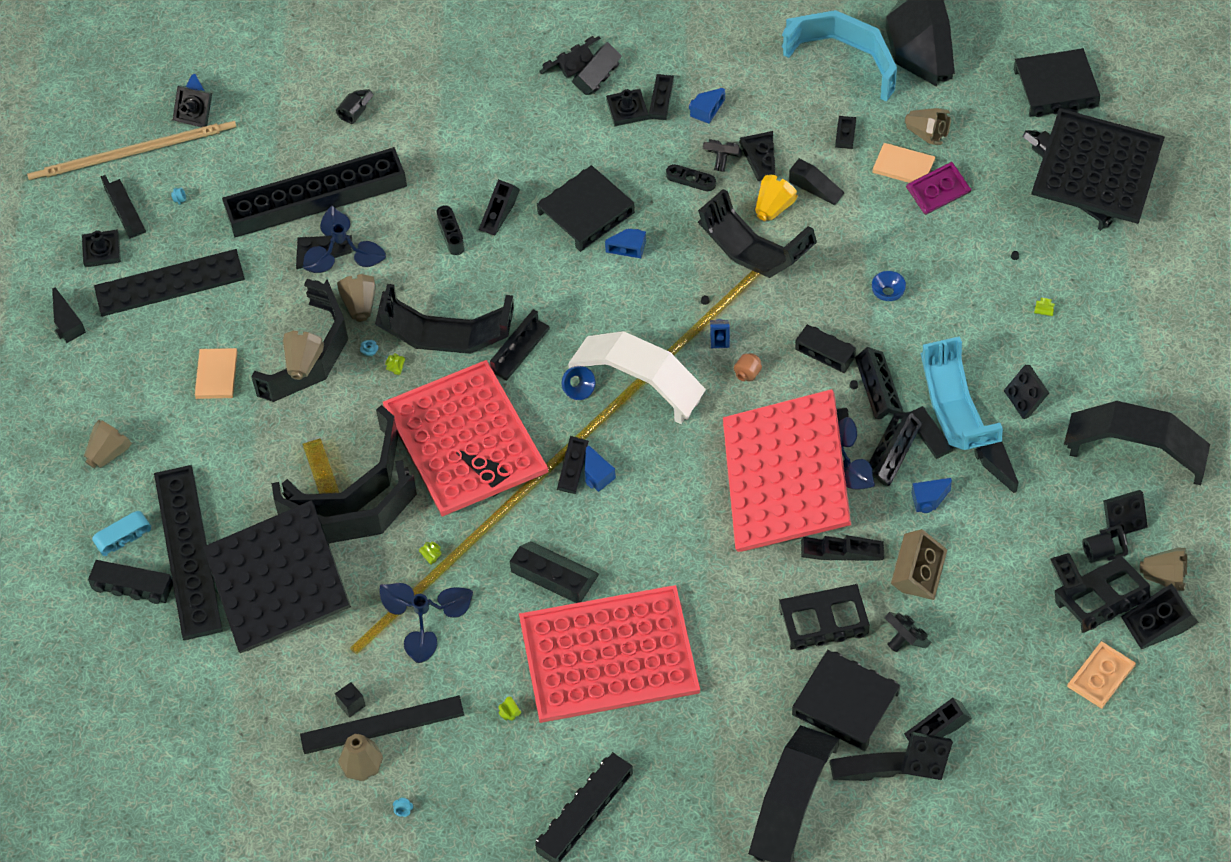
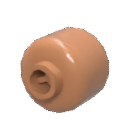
M752 353L743 354L734 365L736 377L741 381H753L762 369L760 358Z

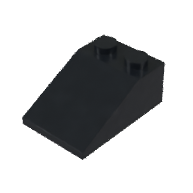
M1172 583L1151 596L1145 603L1137 605L1121 616L1140 649L1182 634L1199 623L1180 592Z

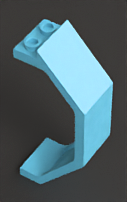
M836 10L786 19V28L782 33L784 37L782 44L784 56L789 58L796 48L804 42L829 38L839 40L872 55L882 74L880 99L887 101L893 94L896 86L897 66L878 28Z
M960 336L924 344L923 352L920 354L930 399L949 445L967 450L1002 442L1003 428L1001 423L984 426L970 397L962 364V341Z

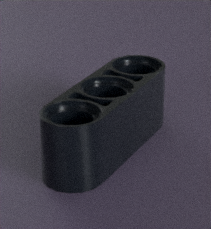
M447 205L440 206L436 211L438 225L448 251L452 255H460L465 249L464 241L453 210Z

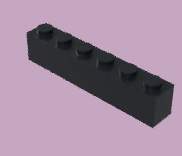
M613 752L609 757H605L601 761L600 768L596 773L592 772L586 785L576 791L572 802L567 803L563 807L562 814L557 819L555 818L551 821L547 832L537 838L535 842L536 853L549 862H561L632 776L633 766Z

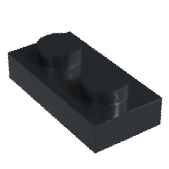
M839 116L835 148L853 149L857 117Z

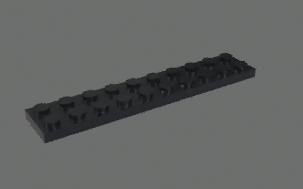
M188 465L156 472L154 477L183 641L223 632L213 575L203 546L207 545L193 467Z

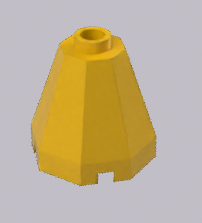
M765 175L761 181L755 211L757 217L762 221L773 220L791 206L798 197L796 195L797 190L784 179H781V181L776 180L777 176Z

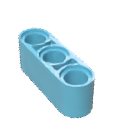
M135 511L97 532L93 536L92 541L102 556H107L109 552H115L125 546V543L138 539L142 536L141 534L150 532L151 525L141 511Z

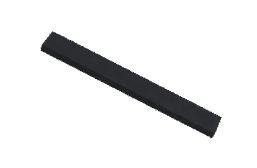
M460 695L301 733L300 738L304 754L342 746L347 738L354 734L364 735L371 739L465 715Z

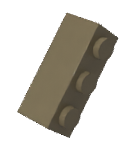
M923 529L905 533L891 584L902 593L934 600L947 549Z

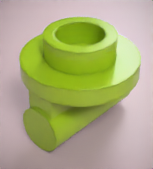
M1041 297L1040 301L1036 300L1034 313L1053 316L1055 303H1051L1052 299Z
M396 353L389 355L385 362V365H387L386 369L396 375H401L405 358Z
M433 541L431 543L425 542L424 546L419 549V552L432 565L441 555V548Z
M511 696L507 697L498 706L500 710L498 712L499 715L506 721L508 719L513 721L516 716L521 714L520 709Z

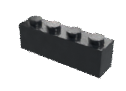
M95 560L88 578L91 589L98 593L106 591L119 597L126 595L134 600L146 599L154 604L166 603L173 586L170 574L101 560Z

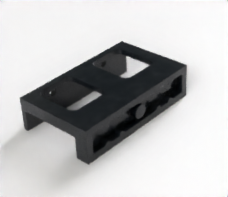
M1122 556L1081 576L1086 585V591L1067 596L1063 587L1055 590V603L1059 608L1066 606L1079 620L1082 633L1095 629L1098 625L1112 620L1114 617L1129 611L1141 603H1145L1150 598V584ZM1128 574L1139 587L1125 595H1119L1108 583ZM1094 591L1103 600L1105 605L1090 613H1086L1075 600Z
M858 584L779 599V611L783 615L789 636L790 650H804L807 646H823L827 642H843L847 638H862L869 634L870 624ZM849 601L854 602L860 622L858 624L838 627L831 606ZM809 609L815 610L820 631L805 635L797 634L792 614Z

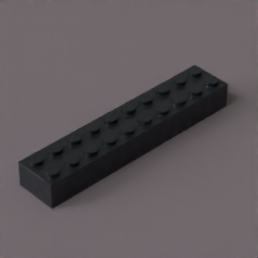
M395 147L226 196L222 200L234 238L327 211L331 206L337 208L407 187L402 164Z

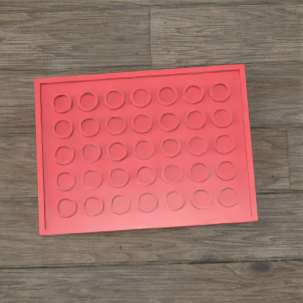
M487 360L383 401V406L394 415L398 435L442 517L549 472L546 463ZM459 450L464 451L468 455H476L472 460V466L475 469L485 468L488 459L499 463L497 467L499 475L509 477L492 488L488 483L494 481V472L484 470L478 475L462 460V453ZM478 458L485 460V464L481 467L474 465V461ZM502 466L508 473H501L499 471L500 467ZM484 473H491L493 475L491 480L485 481L482 479Z
M832 389L723 417L735 549L737 552L851 525L835 393Z
M676 585L519 613L539 723L700 693V686Z

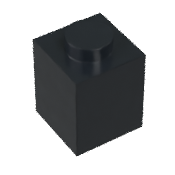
M352 682L335 693L337 704L349 718L366 706L363 695Z

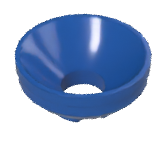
M883 271L878 273L872 280L874 295L883 301H895L902 297L905 292L906 282L897 272ZM891 288L894 292L891 295H886L883 293V289Z
M573 366L564 373L561 384L564 393L569 398L584 400L594 391L596 381L590 369L584 366ZM578 376L580 382L577 386L573 387L570 380L572 377Z

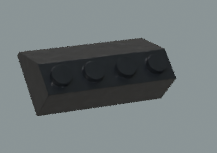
M532 541L519 546L510 560L511 573L574 603L582 602L599 575L598 572Z

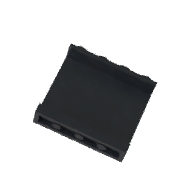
M1084 48L1015 59L1013 70L1015 75L1019 74L1030 105L1029 117H1042L1047 114L1056 115L1060 107L1079 110L1084 108L1093 109L1099 106L1101 95Z
M591 165L587 169H583L574 178L569 179L560 188L555 189L550 195L542 198L537 203V211L540 216L546 213L575 240V248L581 252L634 214L635 205L628 196Z
M827 649L792 706V715L865 752L869 746L871 735L894 696L898 697L900 685L891 678L887 679L879 675L875 670H868L858 662L850 661L840 653Z

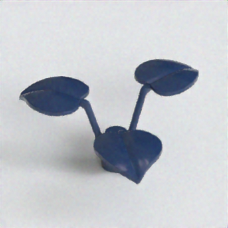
M331 206L324 214L320 224L321 232L325 236H332L329 250L326 251L325 248L319 246L310 248L304 256L303 268L312 273H323L330 270L335 263V258L330 255L334 242L343 243L345 240L348 241L353 251L356 252L354 254L355 262L362 267L377 265L386 258V253L379 245L371 241H361L358 244V248H356L350 240V236L346 235L351 225L349 218Z
M846 417L838 422L842 455L845 458L843 465L846 487L855 490L874 487L875 483L870 463L865 459H857L851 463L850 458H848L844 451V447H852L857 439L856 424L853 419Z
M405 583L381 584L379 588L381 602L388 612L401 615L406 611L407 606H413L414 612L419 616L420 632L413 631L404 639L405 652L416 663L427 661L437 648L436 635L433 632H424L423 614L428 612L429 605L439 610L443 609L444 614L448 617L457 618L467 612L473 596V591L467 588H448L438 595L439 606L432 602L431 599L428 600L424 594H416L414 596L413 589Z

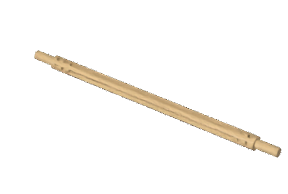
M235 121L219 125L216 123L44 167L43 170L27 173L28 179L33 180L45 176L48 178L57 174H63L64 172L181 142L220 134V131L236 128Z

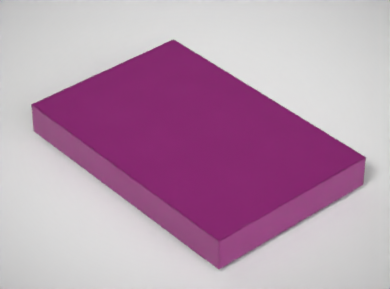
M953 162L906 185V188L925 215L971 192V188Z

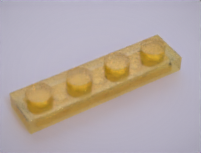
M321 438L303 443V449L319 494L340 493Z

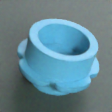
M182 187L174 188L171 193L172 199L175 203L178 202L181 205V202L186 201L185 191Z
M365 340L361 343L360 352L365 356H373L378 350V345H376L374 340Z
M399 798L393 802L394 813L397 816L406 817L413 809V804L406 798Z

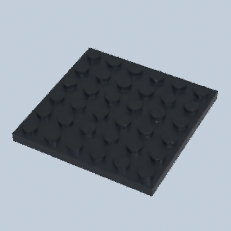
M1059 108L1031 195L1139 224L1165 136Z
M312 500L203 546L239 653L249 651L351 607Z

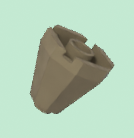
M942 108L913 110L906 115L905 124L907 129L927 143L941 145L942 141L940 139L942 136L947 137L949 133L951 117H948L947 113L950 114V112Z
M359 274L356 279H352V276H347L337 282L339 295L352 319L358 322L366 321L371 316L376 291L374 276Z
M294 330L284 334L283 345L288 374L293 379L300 380L308 376L323 351L324 342H322L321 337L309 332H303V335H298V331Z
M98 420L93 426L84 457L87 459L85 462L94 469L96 466L102 468L128 450L132 442L123 434L120 435L118 430L108 423Z
M1178 547L1146 556L1144 562L1140 561V573H1143L1144 578L1166 587L1172 583L1177 590L1184 591L1186 583H1183V577L1187 575L1186 548Z
M354 734L347 738L338 763L347 778L365 781L368 777L374 776L379 772L383 755L374 741L364 735Z

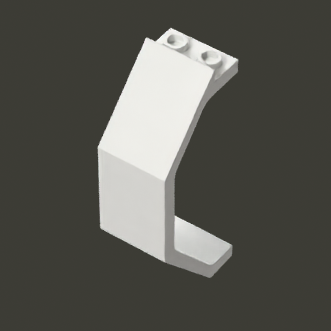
M624 331L587 336L568 363L569 368L573 366L606 364L649 383L674 408V420L682 424L684 419L690 417L692 410L698 405L706 391L671 352Z

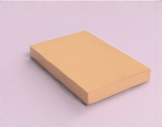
M884 143L873 167V173L910 183L930 173L935 156Z
M237 348L199 350L195 387L196 399L233 398Z
M1101 641L1068 683L1067 687L1102 709L1135 667L1136 663Z

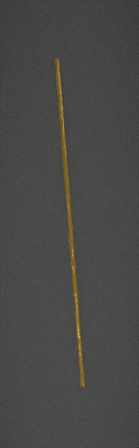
M755 271L747 274L667 351L675 356L710 323V320H713L761 274ZM638 378L634 380L575 437L586 440L646 382ZM568 443L546 463L548 473L529 480L413 588L414 596L422 594L564 460ZM387 612L350 649L355 654H358L399 615Z

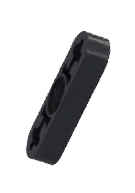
M672 164L666 169V177L669 181L707 192L714 190L716 187V179L713 175ZM688 176H694L696 179L693 181H688L686 178Z

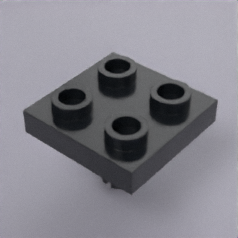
M181 85L177 86L172 120L198 127L207 126L212 93Z
M625 89L621 93L606 96L614 126L649 119L641 89Z
M709 139V142L703 143V149L706 152L717 154L715 171L720 169L721 172H725L727 156L742 157L743 150L736 143L727 142L726 145H722L720 141Z
M118 229L103 232L96 230L89 234H82L84 267L121 262Z
M1024 365L1003 390L1022 419L1029 418L1049 395V391L1031 365Z
M1141 490L1103 500L1107 527L1120 525L1125 534L1148 528L1144 494ZM1117 529L1108 531L1111 538L1118 537Z
M889 612L884 617L898 631L892 640L887 643L894 652H898L906 641L912 646L927 648L932 643L927 638L928 634L923 629H918L914 625L915 621L907 614L902 615L899 612Z
M912 732L901 772L908 775L942 780L953 741L950 738Z

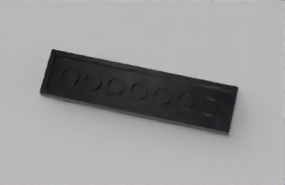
M237 249L97 284L94 285L100 314L103 317L243 281L245 278Z

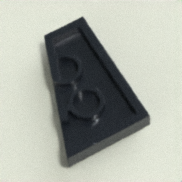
M773 131L740 137L739 143L757 181H762L765 175H775Z
M332 236L298 237L296 269L303 268L304 256L310 248L319 246L328 251ZM347 240L343 243L334 242L330 255L334 258L352 253V248Z

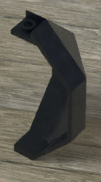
M899 0L886 16V31L895 64L936 87L937 81L945 82L953 79L955 68L951 28L944 0Z

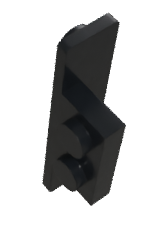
M600 35L596 38L594 36L589 37L585 40V44L581 46L580 44L575 45L570 49L571 52L567 54L565 52L559 54L556 57L557 60L553 62L551 60L542 64L543 68L539 71L540 74L557 65L566 78L576 74L593 56L588 47L597 43L601 39Z

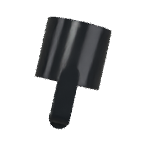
M370 89L356 90L349 93L337 107L336 114L341 120L354 124L364 112L366 104L374 94Z
M1025 130L1022 137L1033 144L1032 150L1043 158L1050 133L1047 131L1040 133L1037 130Z
M1112 525L1100 529L1099 534L1082 540L1084 553L1090 563L1107 558V561H1111L1128 554V542L1120 525ZM1117 529L1119 544L1123 551L1115 554V546L1108 531Z

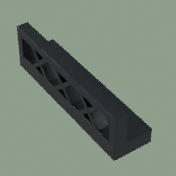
M106 175L100 176L104 189L129 239L146 233L145 227L121 180L118 179L109 183Z
M533 309L490 360V366L495 375L507 381L548 332L550 327L538 319V311Z
M866 347L855 357L875 419H882L889 413L903 412L884 353Z
M911 412L894 413L869 461L872 471L877 466L875 472H872L873 478H877L885 486L891 485L922 425Z

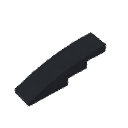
M846 535L844 539L824 536L823 539L803 537L801 539V557L818 560L880 561L884 559V541Z
M906 752L871 753L831 759L829 763L833 780L869 781L874 777L890 778L896 774H903L901 767Z

